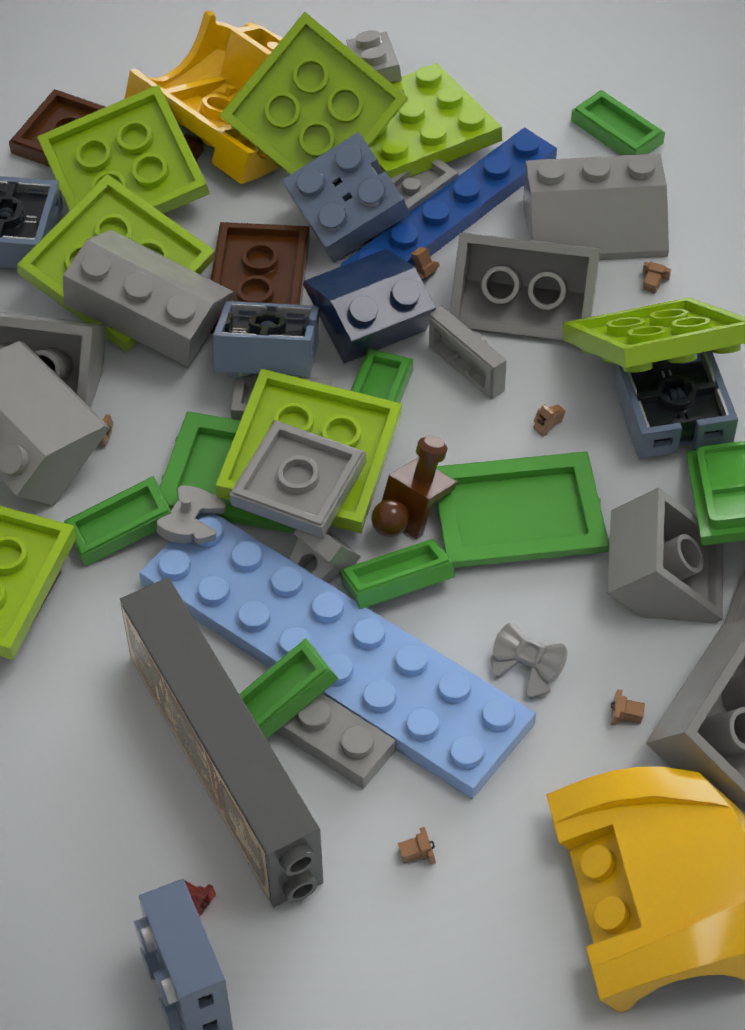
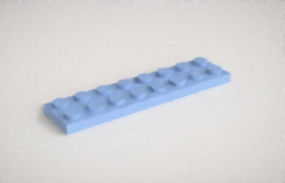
M199 513L196 517L198 521L216 530V540L203 544L195 543L194 539L186 544L169 542L139 572L141 584L145 587L169 577L194 619L269 668L302 640L307 638L339 678L322 694L395 739L397 751L471 799L478 794L535 725L536 712L367 607L359 609L354 599L216 513Z

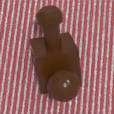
M432 435L420 438L416 447V454L419 458L417 457L389 474L382 501L375 506L371 515L373 528L380 535L396 537L406 532L415 539L422 537L432 504L455 490L457 481L437 469L438 463L445 459L448 450L447 445L441 438Z

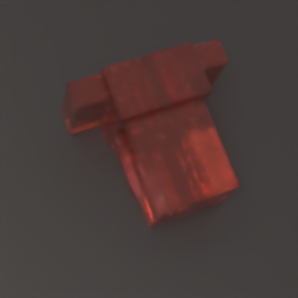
M185 881L200 917L216 896L214 887L210 884L205 888L200 885L197 887Z

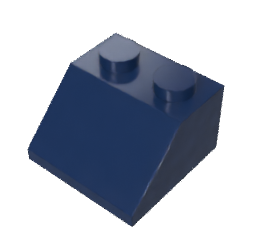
M388 249L381 250L303 282V286L313 305L320 306L319 317L344 364L365 356L368 348L380 350L426 331L429 326L430 313L436 309L416 268Z

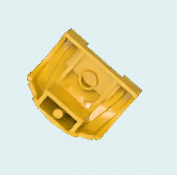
M205 11L195 42L179 66L158 78L145 76L137 69L130 70L124 99L159 84L177 123L198 135L203 143L215 147L211 163L240 184L260 178L279 168L276 163L221 119L220 114L281 41L282 38L252 22H248L241 28L224 22H218L213 11Z
M633 767L613 770L586 778L546 794L558 842L569 850L591 932L593 944L586 946L600 1001L622 1013L631 1009L638 1000L649 993L675 981L707 975H726L745 981V815L731 800L699 772L668 767Z

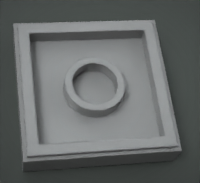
M275 420L229 494L230 503L234 507L323 539L367 463L366 452Z

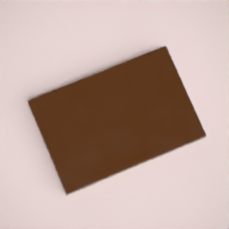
M220 222L211 280L234 291L230 301L302 305L303 282L305 281L310 243V226ZM218 321L209 334H214Z

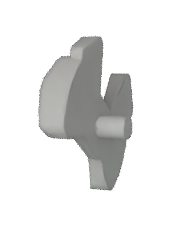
M185 485L179 486L177 489L178 501L172 508L171 513L157 520V533L173 543L186 544L194 539L195 543L203 544L216 540V530L198 521L196 517L199 513L223 514L226 509L225 503L216 494H211L201 488Z
M508 623L501 629L495 639L493 655L491 656L492 671L495 677L500 678L518 663L530 667L531 672L526 695L530 699H534L550 693L551 689L548 683L554 682L561 674L567 660L568 651L562 643L544 646L539 642L525 638L516 624Z

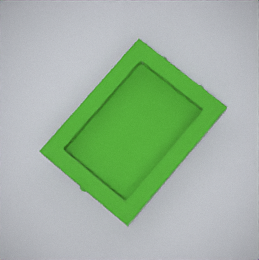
M190 411L186 412L160 484V489L171 510L178 501L177 489L179 486H193L206 490L211 494H216L218 477L241 420ZM221 498L226 505L225 512L223 514L216 513L232 523L294 533L296 530L295 528L231 505L230 500Z
M745 441L706 445L697 450L686 451L701 545L745 541Z
M588 451L437 466L439 471L457 481L455 490L436 501L442 532L440 538L443 541L445 553L453 562L454 568L609 552V541L600 506L601 499L598 497Z

